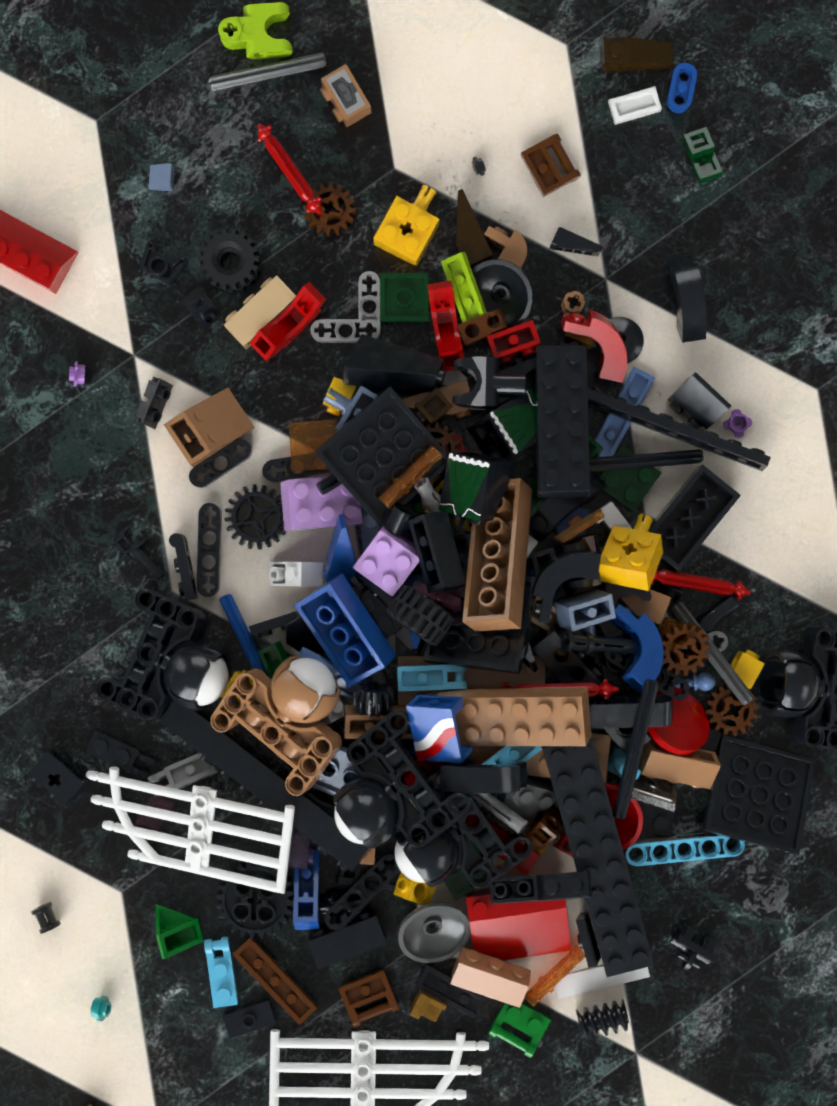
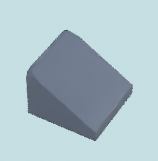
M172 163L150 165L149 190L173 191L175 168Z

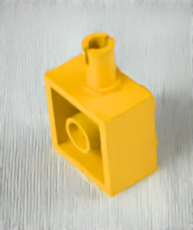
M426 185L421 187L422 189L414 203H409L396 196L373 238L375 246L414 267H417L439 227V218L426 211L436 191L430 188L428 192L429 186ZM402 229H411V233L402 234Z
M639 514L634 529L613 525L601 554L599 565L601 582L649 591L663 554L661 534L648 532L653 523V519L646 514L644 521H642L644 514Z

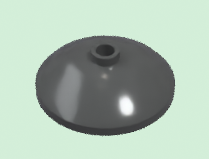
M448 903L426 904L413 910L404 918L398 929V942L403 953L412 960L422 963L444 961L460 952L461 947L466 945L471 933L470 923L467 915L455 905Z

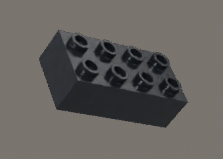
M704 465L698 466L655 518L648 531L661 534L663 554L660 561L676 572H680L741 496Z

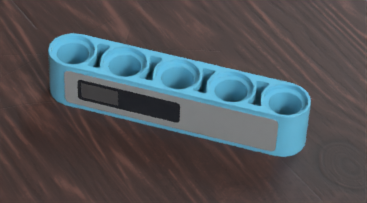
M705 832L637 839L633 845L623 850V853L629 864L645 866L734 857L743 852L745 843L736 840V845L728 849L726 843L730 838ZM707 840H711V849L703 851L702 844ZM681 843H688V850L682 854L678 853V846ZM658 845H663V854L655 856L653 854L654 848ZM632 848H640V855L637 858L629 857V852Z

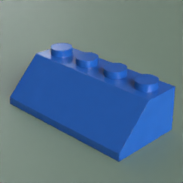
M343 573L294 604L348 687L385 668L397 656Z

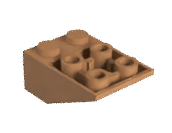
M229 388L192 406L163 424L189 464L193 467L255 428Z

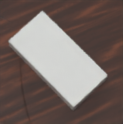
M655 86L612 98L608 101L615 125L661 112L662 110Z

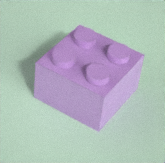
M383 526L353 568L393 597L420 561L413 541L404 535L392 534Z

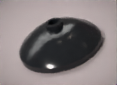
M490 259L472 269L487 313L501 309L508 328L522 324L529 316L534 301L533 287L526 273L516 264L503 259ZM501 288L506 291V296L500 294Z

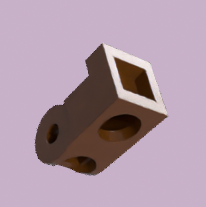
M501 309L488 312L457 325L465 346H473L486 339L488 335L508 328Z
M554 803L549 809L539 814L533 827L526 834L542 850L558 836L563 826L560 810Z

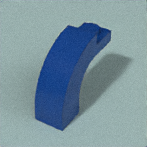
M618 604L614 607L616 618L610 621L629 638H633L636 641V650L632 664L621 678L641 694L645 680H656L661 671L664 653L662 640L656 626L645 613L636 618L629 608Z

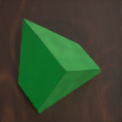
M155 904L156 938L162 959L169 958L204 942L198 918H193Z

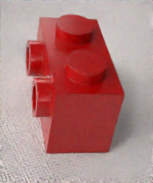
M533 320L488 335L485 340L490 356L499 358L500 365L513 361V356L522 354L523 357L534 354L536 347L541 344Z

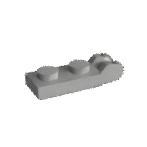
M199 752L163 768V771L148 777L149 783H156L167 777L169 782L166 785L167 787L181 789L219 771L215 764L211 766L200 758L202 754Z

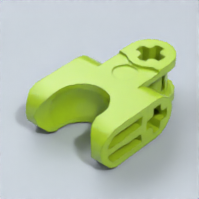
M283 2L244 6L243 17H228L220 22L218 31L222 44L231 50L246 49L247 58L253 60L289 57L293 52L290 42L286 39H274L267 34V29L270 25L276 22H283L288 18L290 13L289 6ZM230 31H234L233 36H229Z

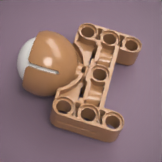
M292 656L284 660L276 668L272 679L259 668H254L240 674L212 714L211 725L217 732H226L239 723L293 768L286 778L285 787L291 795L299 796L315 785L341 748L342 740L340 735L325 723L319 722L327 717L336 707L341 690L338 688L337 681L334 679L332 672L325 664L312 658ZM249 677L253 680L254 686L250 684ZM236 696L239 697L241 704L237 702ZM224 715L227 717L228 723L225 721ZM273 727L277 729L278 735L274 733ZM324 740L329 743L330 749L324 745ZM311 759L315 761L316 767L312 765ZM298 778L302 780L303 786L298 782Z

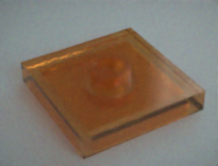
M337 419L289 423L292 472L328 470V467L314 451L338 431L336 429L338 425Z
M600 508L583 518L579 514L567 522L569 524L567 528L553 537L557 544L564 543L603 519L605 515Z

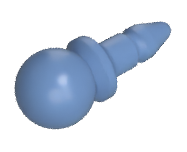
M702 672L698 676L692 674V679L683 678L688 683L689 688L693 686L694 691L698 689L709 691L715 686V677L709 672ZM668 683V686L680 688L681 685L680 683L678 685Z

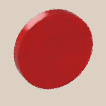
M669 686L675 690L674 695L682 693L680 688ZM690 693L682 700H673V724L663 727H648L649 734L658 745L677 755H689L696 752L706 743L710 731L709 720L704 708Z

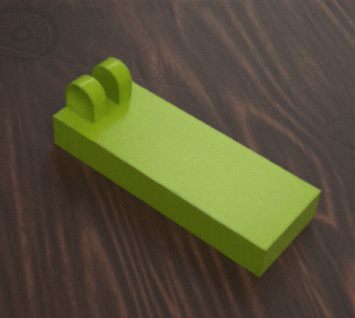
M460 252L441 261L447 280L452 281L454 300L462 322L464 323L486 314L487 311L466 253Z

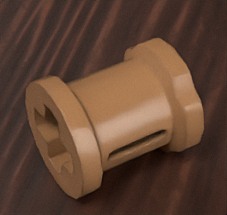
M578 291L567 293L561 304L563 313L568 315L571 313L579 314L585 305L583 295ZM574 299L577 302L576 306L572 309L569 306L570 302Z

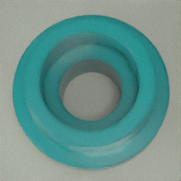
M107 996L96 997L92 1002L91 1017L96 1018L97 1021H103L110 1015L112 1006Z

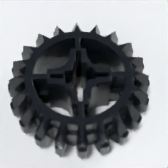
M256 484L252 485V492L245 486L243 487L244 496L236 491L235 496L239 500L236 502L233 499H229L228 501L234 505V508H225V512L232 513V517H226L224 521L232 522L233 525L228 526L226 529L227 531L236 530L231 537L235 540L241 536L239 541L241 546L248 540V549H252L254 542H257L258 550H262V542L265 541L266 546L270 548L272 547L271 538L278 543L280 539L276 534L278 532L282 535L286 534L284 530L280 529L284 525L282 504H279L282 500L281 494L273 498L276 490L273 488L267 494L266 485H262L260 492H258ZM254 498H266L274 506L260 509L257 503H255ZM247 501L249 512L246 517L238 521L240 508ZM254 510L260 514L264 513L263 518H260L262 519L260 524L257 521H249L254 516ZM277 513L276 524L268 533L266 521L273 514ZM255 525L261 537H251L241 528Z

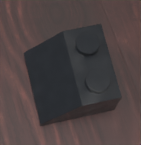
M696 372L688 377L667 399L671 403L669 406L674 412L679 415L682 413L689 419L688 423L695 425L696 429L703 432L732 406Z

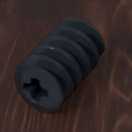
M624 999L621 1001V1007H619L616 1001H612L611 1009L606 1003H603L602 1011L599 1010L597 1005H593L592 1013H590L587 1007H584L583 1015L576 1009L581 1034L584 1035L586 1040H589L590 1032H593L595 1037L599 1038V1031L601 1029L606 1036L609 1034L610 1027L615 1034L618 1033L619 1025L622 1026L624 1031L628 1030L629 1019Z

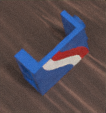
M418 694L406 706L417 760L460 764L473 751L472 746H461L455 715L464 707L462 697Z

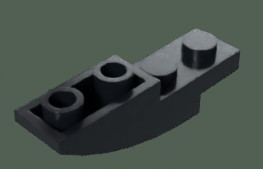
M589 871L498 878L490 884L491 904L549 902L592 897Z

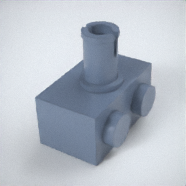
M360 386L354 398L348 399L333 390V388H330L328 394L336 398V400L326 395L323 402L342 412L341 415L343 416L336 426V429L339 430L378 395Z
M599 589L554 602L558 626L572 632L580 629L581 634L583 632H590L593 636H596L595 624L616 618L612 594Z

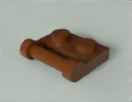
M559 134L552 135L521 152L520 155L543 197L581 177L579 170H575L560 142L562 140ZM548 148H553L566 172V175L563 177L549 155Z
M384 968L340 985L338 988L354 1028L362 1025L361 1022L392 1010V1012L400 1010ZM384 996L388 1000L358 1013L356 1011L357 1007Z

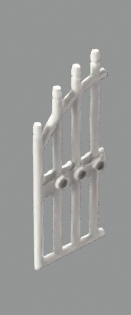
M110 767L109 774L99 773L94 770L87 771L86 778L110 784L112 798L92 795L91 802L115 809L121 823H114V821L110 820L103 821L102 828L126 834L133 840L142 852L135 849L129 850L128 857L131 859H139L143 862L285 894L295 806L286 805L285 812L217 798V790L211 789V787L194 785L192 792L125 778L119 776L118 767ZM120 787L191 802L190 815L122 800ZM215 808L283 822L282 836L214 821ZM127 811L189 825L188 838L133 826ZM213 831L279 845V859L212 844ZM145 839L186 848L185 861L158 855ZM210 854L278 869L277 880L274 882L209 867Z
M272 1029L270 1030L269 1106H279V1097L351 1098V1106H375V1098L422 1099L414 1106H431L439 1099H466V1090L447 1089V1087L456 1075L481 1074V1066L460 1065L463 1051L489 1050V1042L465 1041V1032H457L456 1040L376 1039V1031L359 1030L352 1031V1039L280 1038V1030ZM280 1048L351 1049V1063L280 1062ZM376 1049L453 1051L450 1065L376 1064ZM279 1072L351 1073V1088L279 1087ZM375 1074L444 1075L435 1089L375 1088Z

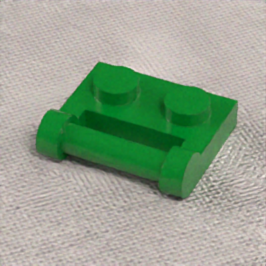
M503 1002L487 1034L493 1038L497 1036L522 1050L525 1056L531 1058L551 1022V1018L522 1002L520 1008ZM503 1021L531 1037L529 1042L501 1028Z

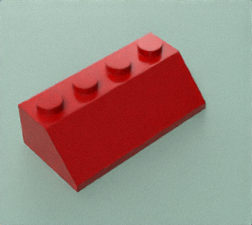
M0 210V265L56 294L79 252Z

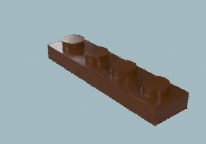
M249 937L233 952L232 955L299 1025L317 1009L318 1005L254 938L250 939Z

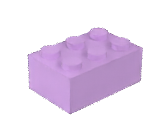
M327 477L289 479L280 482L284 531L335 527L338 515L344 514L347 526L363 524L361 505L343 484L322 495L316 484Z

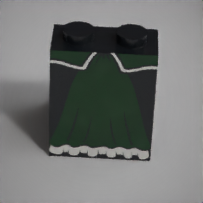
M532 389L525 391V395H519L488 413L467 429L483 454L510 460L536 444L535 394Z
M449 452L439 510L446 511L450 518L462 519V517H466L468 522L472 524L482 525L483 521H493L517 462L477 452Z

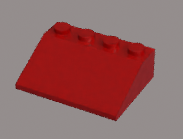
M490 888L465 892L473 950L503 961L571 951L566 900L491 904Z

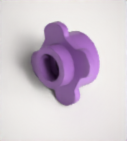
M75 361L74 367H69V381H73V387H76L77 384H84L85 365H78L77 361Z
M739 409L733 410L731 417L723 422L724 429L733 432L736 438L743 437L744 431L752 425L751 418H747Z

